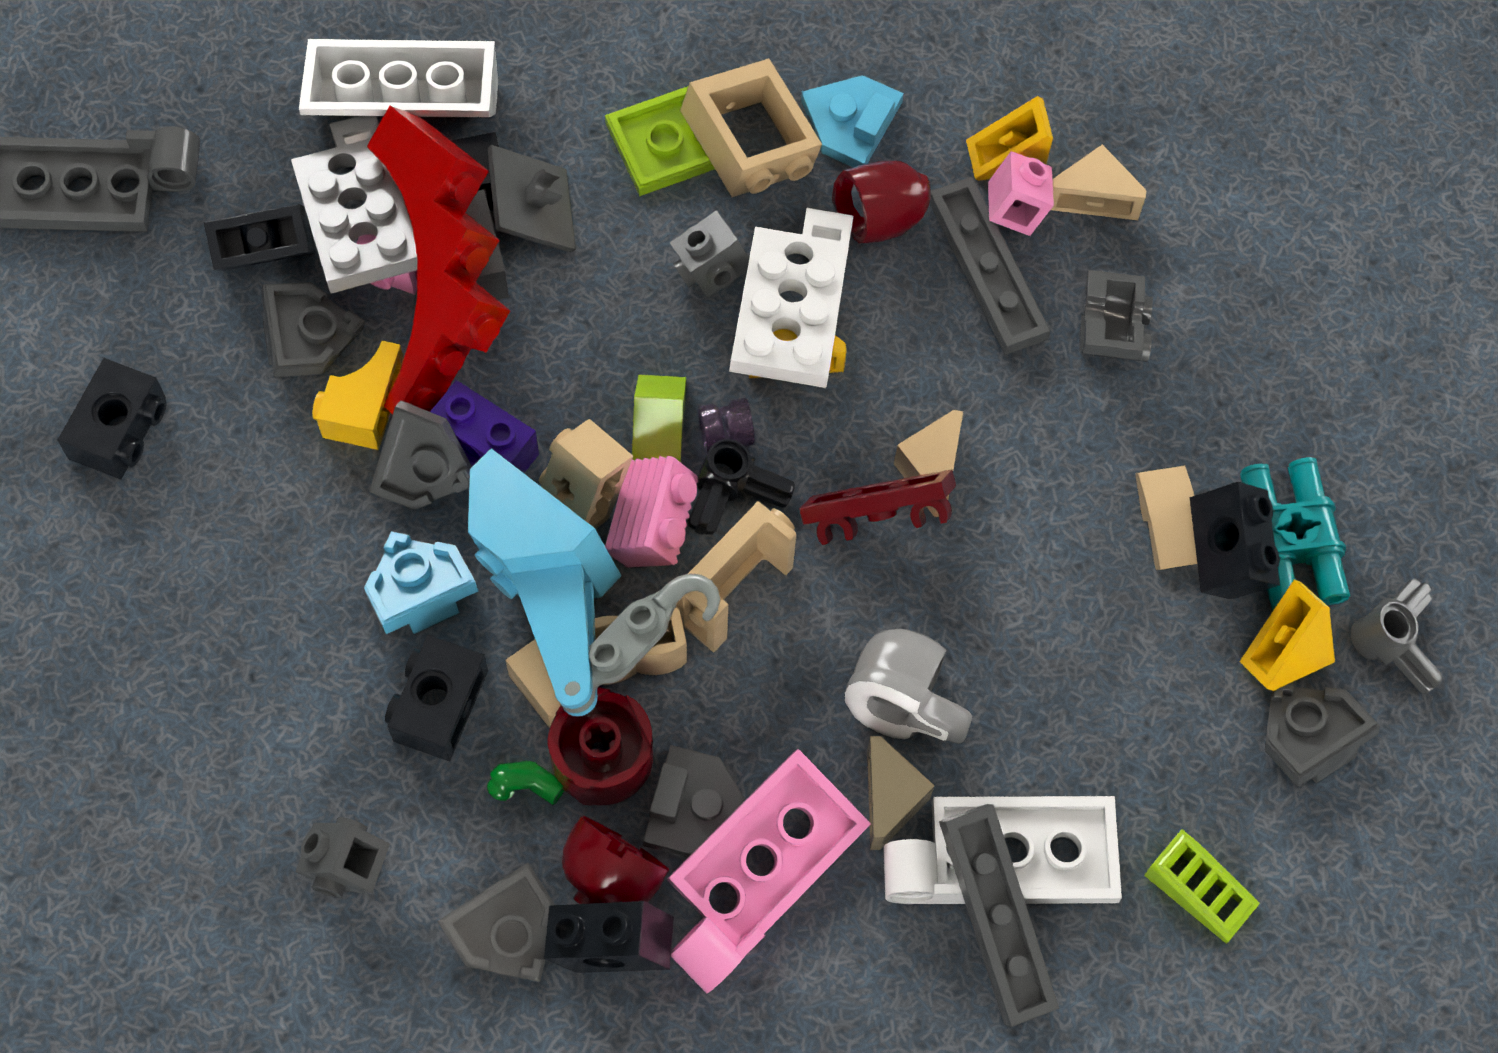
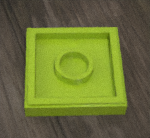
M688 86L605 115L607 128L639 196L715 170L680 111Z

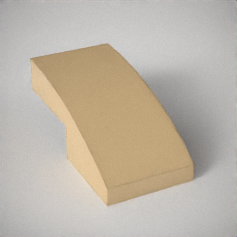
M1179 466L1135 473L1143 521H1148L1156 570L1197 564L1189 498L1194 496V492L1186 467Z

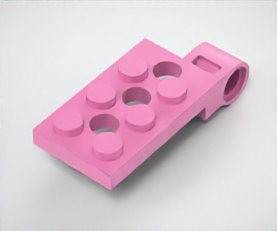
M799 749L795 750L667 878L670 884L703 917L672 949L671 957L706 993H709L737 967L742 959L765 937L764 933L871 825ZM790 809L802 810L809 817L810 829L808 834L802 839L792 838L784 830L783 819ZM754 846L766 847L774 857L773 868L765 876L753 874L747 866V854ZM718 883L731 885L737 893V904L727 914L715 911L709 901L710 891Z

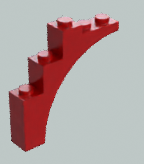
M390 105L367 147L386 166L403 196L413 227L417 254V301L411 337L400 372L384 404V407L393 415L395 406L400 401L430 412L447 392L456 374L462 368L470 350L476 349L487 353L492 342L498 336L500 328L509 315L510 310L476 282L500 240L465 213L489 170L424 119Z

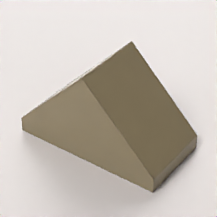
M870 736L867 748L869 822L871 823L869 826L870 850H881L930 800L934 785L881 736Z

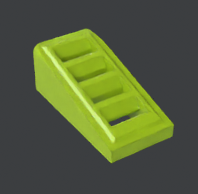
M1183 829L1180 830L1144 875L1226 944L1260 904L1205 848ZM1182 855L1189 863L1177 877L1170 868ZM1197 870H1200L1206 877L1192 891L1185 884ZM1215 883L1223 890L1208 907L1201 899ZM1232 897L1239 905L1223 922L1216 914Z

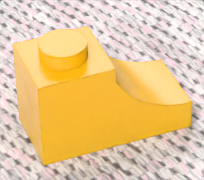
M381 341L377 352L362 368L342 377L330 375L325 392L319 391L317 393L312 410V417L317 420L322 438L379 450L390 416V412L384 407V404L397 379L404 359L400 344Z

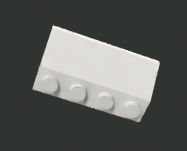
M308 39L299 105L300 115L384 116L391 105L421 117H491L496 114L498 91L495 42Z

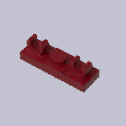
M945 470L813 495L799 510L803 525L820 522L817 526V537L822 545H826L833 539L830 529L831 524L840 525L844 530L846 541L857 535L858 525L855 520L856 517L867 516L869 522L882 521L896 516V510L908 505H913L910 518L916 528H920L926 523V516L924 514V507L931 506L937 510L941 524L947 523L951 518L952 508L946 497L956 487L953 470Z

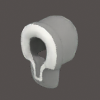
M888 629L875 634L866 644L845 690V703L853 716L863 725L891 738L908 739L917 732L943 741L961 744L966 739L972 721V715L967 709L932 693L947 652L938 642L924 634L908 629Z

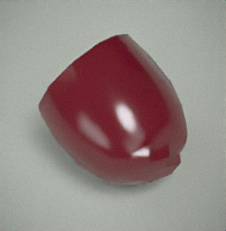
M878 161L843 170L835 180L832 192V202L836 212L853 215L851 236L858 243L885 241L903 235L923 218L928 210L931 199V187L928 177L917 172L902 161ZM853 185H855L859 193L864 217H861L854 207L852 200Z

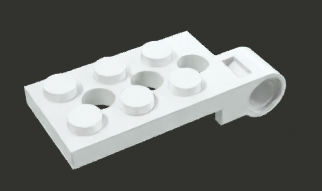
M807 208L802 234L755 227L729 372L826 388L853 215ZM790 254H800L806 256L810 262L801 265L794 264L786 257ZM785 291H795L802 295L804 299L799 302H788L780 294ZM779 329H788L793 331L797 338L792 341H783L775 337L773 332Z
M1115 796L933 797V842L906 839L892 841L884 845L885 899L887 901L899 904H965L951 858L946 850V843L939 821L985 804H994L1004 838L1012 837L1019 839L1027 850V857L1024 860L1012 862L1026 904L1119 903L1122 899ZM1060 837L1072 840L1078 848V858L1072 862L1059 861L1051 852V842Z

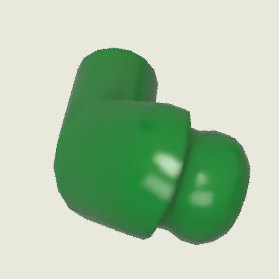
M533 761L499 764L491 771V779L487 783L488 793L500 801H506L511 798L514 790L529 789L551 805H555L565 792L564 786L555 775Z

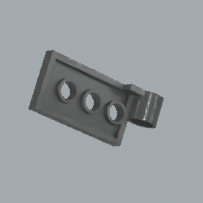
M172 126L162 127L156 131L127 130L126 140L0 137V228L147 232L153 191L181 192L190 190L195 186L200 138L190 130ZM32 176H42L45 178L44 183L35 190L22 189L24 181ZM88 177L92 179L91 185L83 191L74 192L69 190V185L77 178ZM133 178L139 181L136 189L131 192L121 193L115 190L116 186L124 179Z

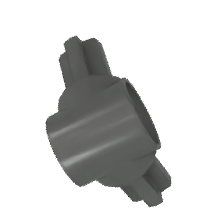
M1412 579L1404 585L1394 598L1382 599L1369 614L1355 621L1351 627V640L1357 652L1363 657L1370 660L1379 659L1385 665L1393 661L1419 692L1426 694L1437 687L1443 678L1441 672L1415 644L1419 637L1416 617L1430 603L1432 596L1429 593L1431 587L1428 583H1421L1417 579Z

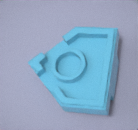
M862 75L802 91L801 102L806 114L809 115L817 137L822 143L821 153L851 167L868 164L902 104L904 93Z
M392 531L383 547L385 553L376 571L371 572L364 587L366 595L386 634L409 624L413 634H416L458 614L459 610L456 602L478 592L476 582L455 545L435 542L433 545L411 540L410 535Z

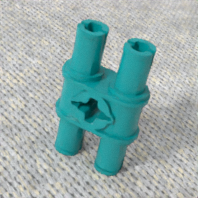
M1312 457L1292 461L1289 467H1287L1296 503L1290 504L1277 503L1268 464H1254L1243 468L1240 473L1242 483L1268 490V496L1273 506L1272 527L1275 547L1280 558L1278 566L1280 586L1267 589L1271 610L1275 609L1293 580H1296L1292 565L1298 563H1306L1312 566L1319 599L1326 605H1336L1347 601L1350 597V591L1341 561L1345 556L1346 545L1340 541L1333 513L1336 510V505L1331 498L1325 496L1317 459ZM1287 528H1292L1293 532H1286ZM1296 535H1303V538L1297 539Z

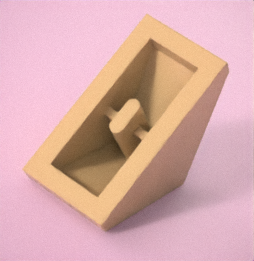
M1102 144L1053 178L1054 206L1051 210L1138 220L1146 199V189Z
M952 410L897 445L894 465L904 478L954 469L963 411ZM926 506L934 517H939L935 508Z
M534 639L505 661L509 677L550 728L561 704L555 696L537 642Z

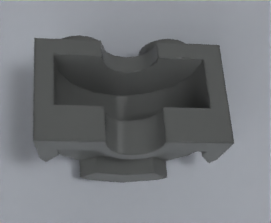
M1088 270L1085 284L1084 315H1081L1079 350L1092 356L1148 362L1151 352L1152 334L1144 333V325H1149L1153 298L1145 296V276Z

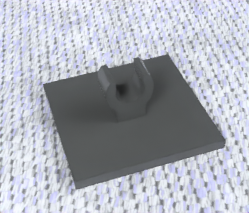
M490 145L487 151L495 229L567 252L575 251L567 170Z

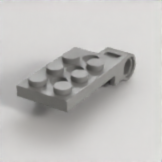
M356 116L330 123L336 148L291 159L330 294L416 271L417 254L413 227L403 196L386 166L367 147L379 125L377 117ZM339 167H342V169L354 167L351 172L344 175L333 173ZM352 200L365 201L359 208H344V205ZM365 234L376 236L372 242L367 244L354 243L355 239Z

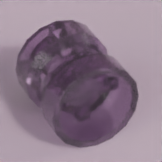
M747 398L731 400L728 406L717 407L713 403L698 406L699 425L706 453H708L714 443L722 439L737 440L744 446L755 445L753 420ZM721 416H723L726 436L724 434V427Z

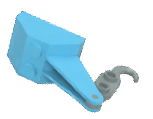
M490 449L470 469L468 533L479 548L474 555L493 574L490 580L504 595L510 599H513L516 594L519 595L555 691V696L569 715L583 716L591 712L597 703V688L601 684H610L621 680L664 636L674 608L685 594L691 591H698L706 596L707 607L702 614L705 621H710L717 613L720 595L716 585L712 580L703 575L689 573L677 576L660 591L631 603L595 640L594 598H601L621 577L596 529L493 449Z

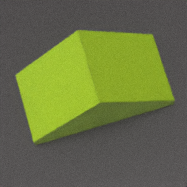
M638 375L634 395L632 460L636 461V458L641 460L644 458L651 459L652 457L659 459V456L664 458L671 456L681 462L687 377Z

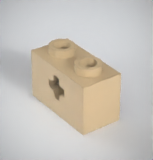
M588 419L574 430L570 428L563 430L553 440L549 449L552 455L548 466L539 478V483L543 489L596 529L610 518L633 455L592 420Z

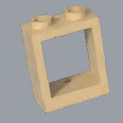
M770 59L689 83L680 111L732 197L747 192L756 194L764 191L771 184L786 179L791 181L799 180L811 172L822 143ZM761 102L787 145L747 158L723 119L722 114Z

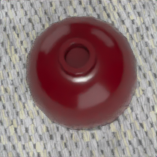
M587 816L579 818L570 831L563 847L562 867L566 879L578 890L573 899L579 904L649 902L664 882L669 867L640 847L639 850L622 839V835Z

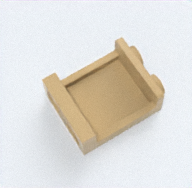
M757 501L689 572L707 577L713 581L719 590V608L710 621H705L702 617L707 607V598L703 593L691 591L685 594L676 604V608L680 609L683 627L712 652H715L727 639L728 603L724 599L761 560H767L784 575H787L793 569L796 532L794 531L793 523L784 513L775 508L770 511Z

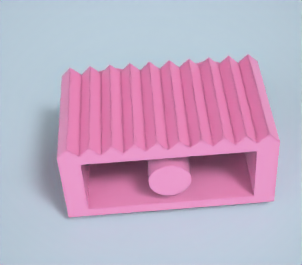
M659 456V459L652 457L651 459L644 458L641 460L636 458V461L632 460L619 492L605 544L610 556L627 568L677 564L676 556L680 554L679 548L685 541L686 519L690 518L688 511L692 509L691 502L694 501L697 494L696 483L699 482L697 475L671 456H667V458Z

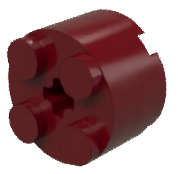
M599 687L597 688V703L593 710L586 715H569L560 706L551 723L547 739L554 775L569 795L580 803L589 806L611 805L628 799L647 781L653 764L652 727L645 710L635 699L628 695L623 696L610 692V689ZM601 741L605 748L609 747L610 749L600 752L598 749H593V744Z

